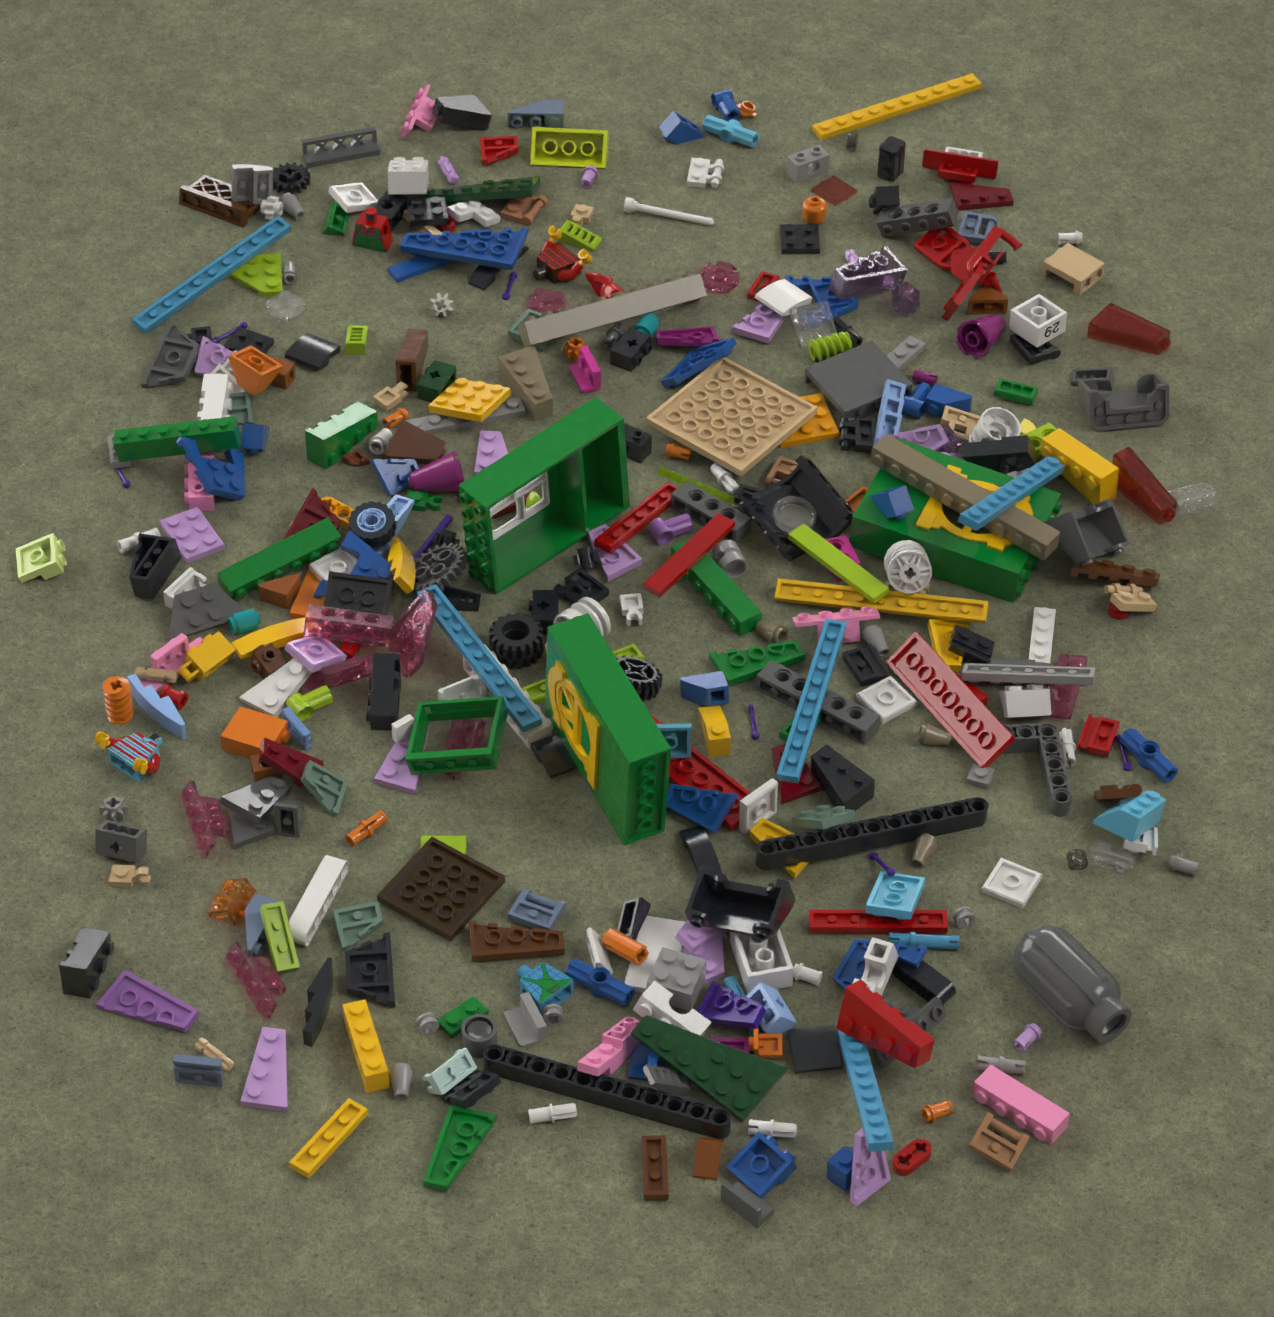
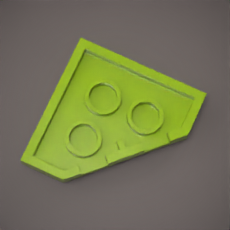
M281 253L257 255L227 276L236 279L239 284L248 289L252 288L262 297L283 296Z

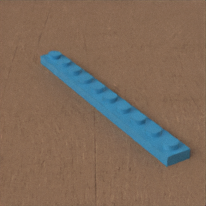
M276 216L133 317V325L147 334L289 233L291 225L281 217Z
M1047 456L961 513L958 522L977 531L1063 473L1065 465L1060 463L1058 459Z
M435 584L418 591L417 598L491 693L494 696L504 697L508 714L520 730L526 732L542 725L540 715L439 587Z
M825 619L778 767L776 780L799 783L846 632L847 622Z
M836 1029L868 1151L894 1150L892 1134L867 1046L865 1043Z

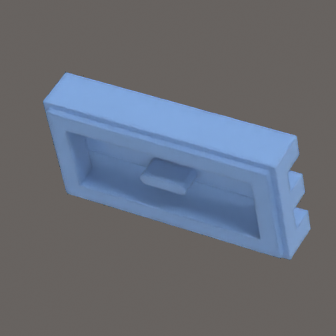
M289 706L282 709V718L288 721L290 734L304 750L312 748L311 732Z

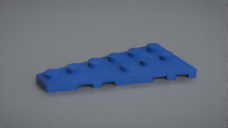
M526 227L522 228V231H511V228H504L503 232H493L491 229L462 230L460 234H450V231H442L440 235H432L430 232L406 233L400 244V251L513 270L529 234V229Z

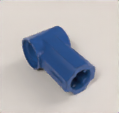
M730 89L711 94L713 107L719 109L725 120H736L740 117V111L734 103V96Z
M924 382L918 384L910 396L903 398V414L917 419L921 418L920 415L922 416L925 411V399L932 389L929 384Z

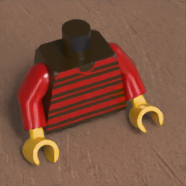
M552 225L548 229L550 238L546 240L537 257V269L533 271V276L537 281L546 277L553 284L562 281H572L581 274L584 264L592 262V256L586 249H582L577 257L561 243H554L555 240H559L562 237V232L560 229L556 232L555 226Z

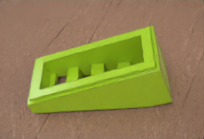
M566 220L560 228L562 237L559 239V242L592 252L602 242L601 237L572 221Z
M348 326L345 343L346 355H366L368 326Z

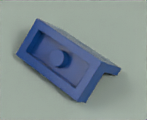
M640 1042L632 1050L628 1078L648 1081L643 1067L645 1065L659 1067L660 1058Z

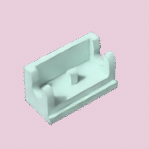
M467 1048L458 1049L448 1061L431 1074H426L422 1077L424 1081L427 1080L431 1083L426 1088L430 1094H445L477 1069Z

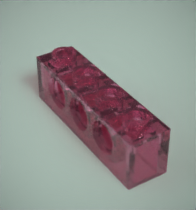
M309 604L305 616L304 636L389 647L393 633L394 616Z

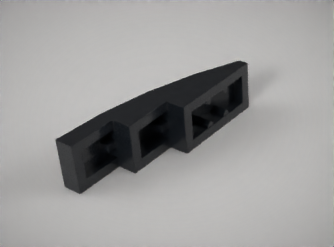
M329 957L307 990L308 1006L305 1009L306 1026L303 1029L304 1045L313 1047L318 1038L330 1007L333 992L332 958Z

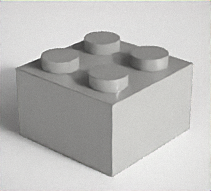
M662 947L647 980V988L655 980L673 994L669 1001L670 1006L691 1011L706 978L707 959Z

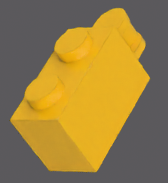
M220 631L213 636L211 634L207 635L201 641L202 644L198 647L192 646L185 653L187 656L183 662L184 665L177 672L181 674L187 683L195 678L201 682L233 657L236 649Z

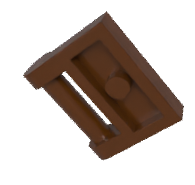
M1139 784L1124 785L1121 789H1118V785L1100 786V790L1094 791L1095 800L1138 797L1142 793V787Z

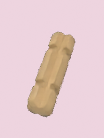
M136 667L135 669L139 680L147 678V681L165 682L167 680V683H176L178 677L176 670H168L166 672L165 669L157 668L145 670V667Z
M199 1038L195 1043V1049L200 1053L202 1052L205 1057L222 1059L223 1071L229 1072L234 1066V1061L229 1057L227 1058L225 1054L211 1045L206 1039Z

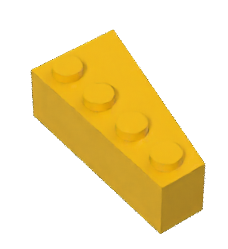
M1060 428L1042 438L1041 455L1044 458L1047 456L1054 457L1065 465L1061 474L1092 504H1098L1109 498L1112 501L1116 499L1118 467Z

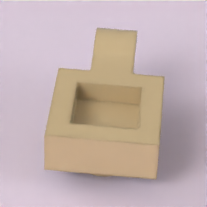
M576 204L570 214V221L581 227L583 223L589 224L594 214V207Z
M399 382L393 389L387 386L373 396V401L388 412L401 403L404 397L409 395L404 390L408 385L404 382Z
M113 864L109 886L132 888L133 883L149 884L151 876L148 875L149 868L139 867L136 870L135 865Z

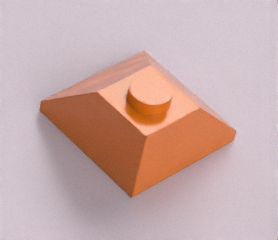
M252 345L230 354L228 358L238 386L251 395L265 391L283 367V365Z

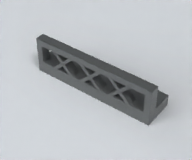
M375 127L302 140L303 159L307 168L380 155ZM372 134V139L362 140L364 135ZM346 138L354 139L351 143H344ZM329 141H334V142H336V143H335L333 146H331V147H326V146H325L326 143L329 142ZM307 145H317L314 150L307 151Z

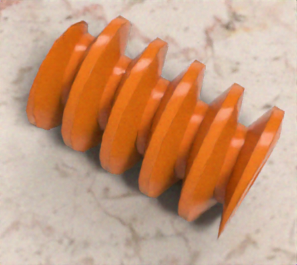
M119 676L107 678L102 685L106 714L108 715L107 719L113 724H126L134 715L130 683L127 679Z

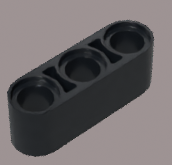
M899 960L896 961L892 970L894 977L927 1002L934 997H939L942 1004H944L956 994L953 983L922 960L918 968Z

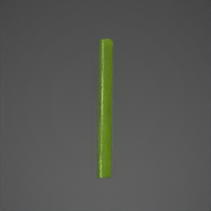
M664 467L659 469L660 475L681 484L688 481L727 503H731L734 499V496L672 470Z

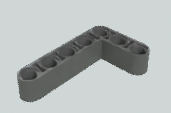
M1051 723L1004 725L1016 740L1002 754L1038 752L1050 811L1057 817L1067 816L1070 812L1072 793L1057 727Z

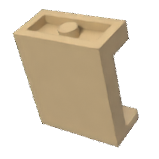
M1067 243L1044 260L1042 275L1046 277L1052 272L1074 284L1073 293L1080 296L1103 278L1105 263Z

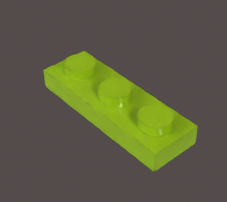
M284 901L261 905L259 908L275 974L299 969L300 966Z

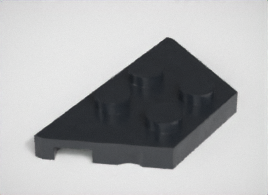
M386 932L383 934V938L372 943L369 940L360 947H354L345 952L347 994L393 1008L395 1007L391 938L390 932Z

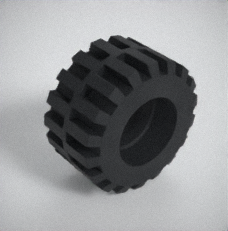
M508 613L506 616H500L498 620L493 621L492 626L489 628V650L494 651L498 661L501 664L508 665L509 669H513V667L522 669V666L527 668L530 666V663L535 664L537 658L540 659L542 656L543 628L539 621L536 622V618L529 617L528 614Z

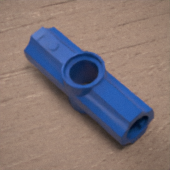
M1131 727L1120 736V742L1138 758L1140 767L1150 769L1163 782L1168 783L1173 780L1178 773V768L1160 752L1158 743L1145 739L1136 729Z
M577 958L571 960L565 971V975L572 978L573 981L589 988L593 996L598 998L606 997L622 1006H628L635 994V988L611 977L608 969L604 967L594 968Z

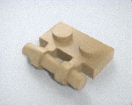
M946 405L940 425L948 427L942 428L949 440L952 438L962 442V440H969V436L981 416ZM954 429L965 432V434L954 431Z
M1119 583L1104 586V593L1111 594L1110 601L1120 611L1155 612L1158 604L1151 599L1149 594L1143 592L1141 586H1136L1135 584L1121 586Z

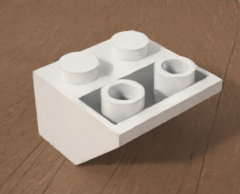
M1029 684L1027 689H1022V686L1012 685L1005 686V690H999L1004 717L1051 715L1050 689L1044 688V685Z

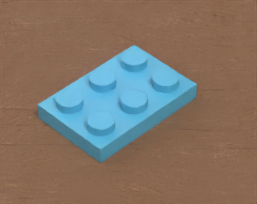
M880 871L866 903L865 913L875 916L895 917L899 920H911L925 887V877L897 873L893 877H889L886 872Z

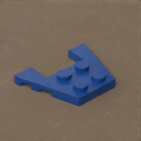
M786 275L785 277L787 281L802 291L810 290L819 310L802 313V321L806 330L832 320L833 317H840L858 309V301L847 278L822 277V280L811 279L810 276H803L802 279H795L793 275Z
M181 436L176 441L179 447L183 446L186 451L185 457L187 461L193 463L196 467L195 474L208 494L238 501L245 497L243 451L227 450L224 454L228 463L201 457L196 440Z
M349 531L341 544V550L359 557L350 574L393 580L394 575L390 572L391 564L353 532ZM321 580L314 592L313 598H325L326 580Z
M855 939L833 975L834 982L844 991L847 986L853 983L855 978H862L865 970L864 955L871 940ZM901 943L895 945L898 953L897 960L915 968L919 967L927 953L925 946L911 947Z

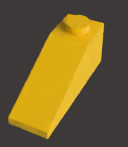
M720 705L699 707L698 711L708 757L730 755L731 736L727 720Z

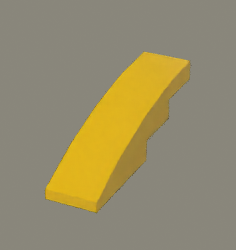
M395 536L392 540L387 562L391 564L390 572L394 575L393 580L408 594L414 589L416 576L415 562L410 550Z
M311 617L293 619L252 632L233 641L231 645L236 649L235 652L241 659L251 658L254 654L253 650L262 644L266 646L272 643L274 647L279 649L280 647H285L288 641L298 640L319 633L320 629Z

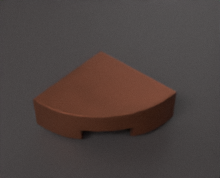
M359 449L341 457V461L344 464L353 467L370 464V459Z

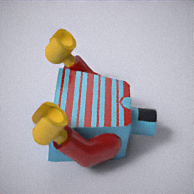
M97 732L94 742L99 743L101 749L107 748L109 763L137 782H141L147 774L157 773L161 761L159 746L163 743L158 734L154 733L147 739L140 733L134 732L127 737L114 739L109 738V735L104 732Z

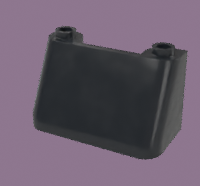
M702 865L685 910V915L690 924L697 928L708 927L756 936L761 940L773 938L795 903V896L789 881L777 879L775 886L773 883H769L767 888L728 881L727 876L721 874V877L713 874V867Z

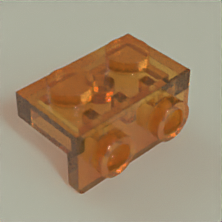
M247 878L228 879L222 884L219 893L212 900L211 906L206 913L212 919L229 917L234 925H240L245 917L247 905L254 894H258V892Z

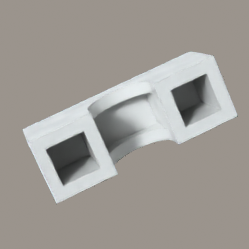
M872 937L864 955L865 970L861 980L867 984L866 987L873 993L877 992L881 996L898 958L894 943ZM855 978L853 983L857 982L860 979Z
M655 980L641 995L633 1008V1011L643 1018L648 1015L704 1036L712 1023L693 1008L687 1014H679L672 1010L669 1001L673 994Z

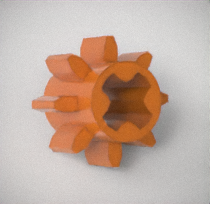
M573 337L566 341V346H563L564 355H567L568 360L578 361L577 357L580 356V347L588 345H584V340L581 338Z

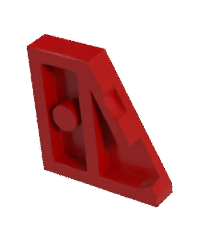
M517 136L480 137L482 166L518 154Z

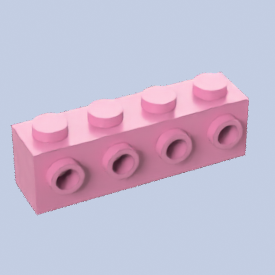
M214 451L200 453L201 457L214 459ZM191 462L184 464L185 476H188V478H184L185 490H188V492H184L185 505L189 504V510L198 507L200 511H215V495L207 493L195 474L197 469Z

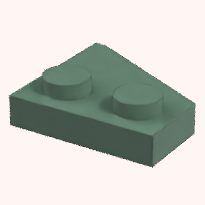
M378 901L333 910V917L342 951L348 950L383 925Z

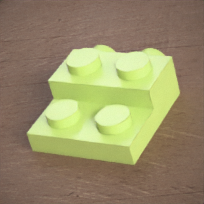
M51 533L16 548L17 571L20 581L23 583L40 575L44 580L64 573L63 567L67 565V561L62 554L66 550L61 539L58 540L54 533Z

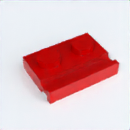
M1089 714L1080 736L1077 750L1085 749L1088 753L1108 758L1119 729L1120 721L1101 716L1095 718L1092 717V714Z

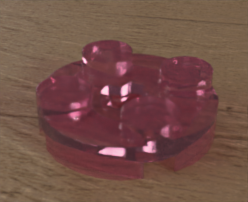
M717 261V265L706 264L700 273L706 289L727 294L738 285L739 272L736 271L737 268L733 264Z
M536 288L527 300V309L529 308L539 313L552 310L553 314L559 313V308L566 307V299L562 291Z

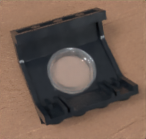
M802 455L795 460L798 466L786 478L756 493L742 489L737 494L741 500V506L789 562L806 554V552L788 539V533L805 524L824 539L838 537L851 525L852 516L855 513L809 458Z

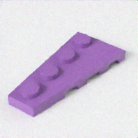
M126 970L120 974L96 1004L97 1009L185 1033L200 1016L197 1009Z

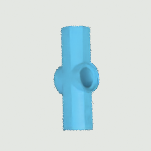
M707 115L702 124L703 130L719 135L720 139L724 142L727 141V143L735 141L754 148L759 139V133L742 127L734 119L727 122Z

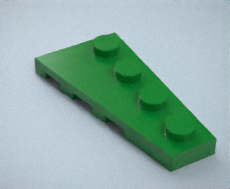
M793 640L768 644V647L765 648L751 646L748 647V650L744 651L730 649L727 650V653L723 654L709 652V660L717 671L723 672L728 686L756 677L771 660L786 667L804 661L805 653L797 641Z
M450 1105L423 1180V1187L447 1192L497 1121L496 1114Z

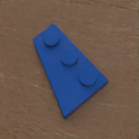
M671 784L668 789L666 808L716 834L739 796L731 792L722 793L717 790H702L696 787Z

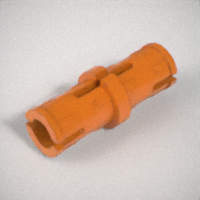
M379 810L368 820H362L357 828L346 834L345 839L347 843L354 847L367 836L371 837L376 829L387 823L388 818L386 814Z

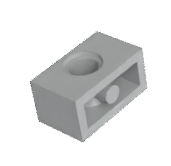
M820 145L787 156V174L796 184L829 172V154Z

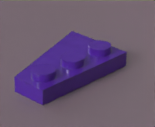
M712 981L697 1012L711 1021L713 1025L757 1029L766 1010L762 1004L744 995L739 996L733 990L725 989L717 982Z

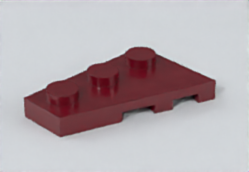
M950 182V190L958 211L1013 206L1014 200L1010 189Z
M265 737L260 742L259 759L280 774L286 773L295 780L294 784L299 787L302 785L305 787L301 782L305 766L310 760L323 767L322 760Z
M786 743L771 748L776 775ZM806 762L798 784L777 780L781 805L821 791L820 783Z

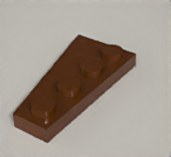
M1093 560L1094 562L1082 566L1081 563H1074L1070 576L1078 577V573H1085L1091 579L1107 576L1106 578L1113 582L1128 579L1127 582L1129 584L1157 587L1160 579V574L1156 573L1153 569L1145 568L1139 570L1129 564L1115 565L1110 560H1102V562Z
M469 921L472 962L565 955L563 931L533 928L530 931L521 929V926L511 925V928L498 927V924L488 923V926L478 925L477 921Z

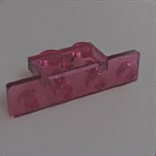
M373 654L360 655L311 673L300 688L303 695L325 685L330 689L372 675Z
M1060 654L1058 662H1055L1054 666L1086 667L1088 660L1087 656ZM1049 684V689L1053 693L1050 718L1071 719L1080 686L1076 684H1067L1065 686Z
M475 718L453 720L445 750L480 748L486 722L481 718L475 721ZM447 772L445 774L453 780H457L461 772Z
M190 780L181 792V800L183 801L201 858H207L215 845L213 835L225 837L230 830L220 800L199 796L195 781Z
M233 942L225 959L263 1020L268 1021L277 1007V1002L272 995H283L287 988L267 957H248L240 943Z

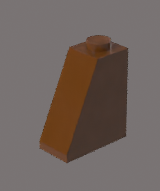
M402 419L381 460L415 459L417 464H429L445 455L446 450L444 446L446 442Z

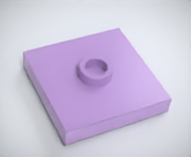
M320 633L286 643L285 650L312 673L344 662L346 659V654Z

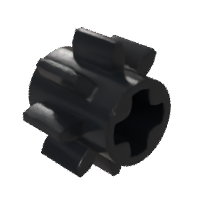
M442 529L441 534L435 533L433 542L441 547L444 543L447 546L451 542L454 545L459 544L460 540L456 539L457 533Z
M593 547L577 549L578 555L573 556L575 566L580 565V568L583 570L595 568L596 562L601 561L599 551L593 552Z

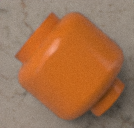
M818 196L807 198L802 206V218L809 224H820L825 221L827 217L826 201Z

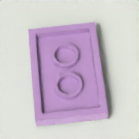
M198 507L160 520V526L168 538L176 539L180 554L186 564L225 550L224 543Z

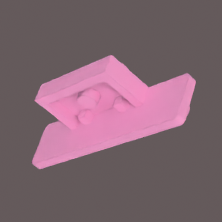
M427 84L424 89L420 88L415 96L418 99L414 100L410 107L413 110H410L405 118L407 121L400 130L403 132L400 139L404 140L414 124L427 132H430L437 119L432 114L435 101L426 96L431 85Z
M862 607L861 610L856 611L842 609L837 613L821 611L818 615L801 613L798 614V617H792V622L795 627L816 625L817 644L825 619L847 622L842 643L860 641L859 621L880 619V613L873 607Z
M183 633L179 634L150 656L151 668L165 669L166 672L168 670L178 671L184 665L183 662L187 656L185 653L194 645L198 647L202 644L201 641L203 639L198 637L188 644V637ZM147 678L140 680L143 687L152 685L156 692L169 684L167 680L165 682L147 681Z

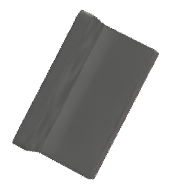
M738 1181L733 1186L727 1182L721 1185V1201L756 1228L774 1214L773 1207Z

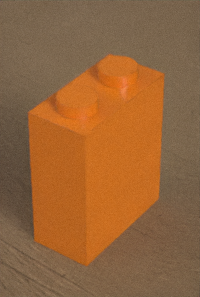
M240 706L221 734L222 750L250 759V756L260 753V742L264 737L283 745L290 738L288 721Z

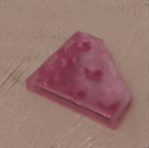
M426 588L386 631L394 653H400V668L403 676L408 678L412 677L424 663L438 606L432 591Z

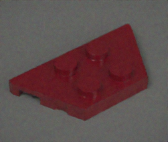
M312 488L283 539L328 517L338 530L341 521L336 514L331 512L327 503L320 499L317 491Z

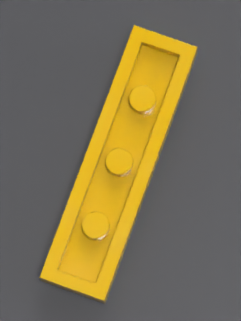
M348 1098L290 1160V1168L309 1179L368 1116V1109Z

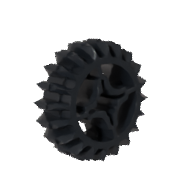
M625 655L622 657L616 656L617 661L642 702L645 699L651 700L656 698L659 690H661L663 674L660 673V669L655 668V664H650L648 660H642L640 657L634 658L632 655L630 657Z

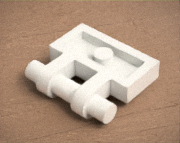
M691 158L687 187L705 188L707 183L711 184L712 188H718L722 181L721 174L724 171L723 160L717 159L716 163L712 165L710 164V159Z

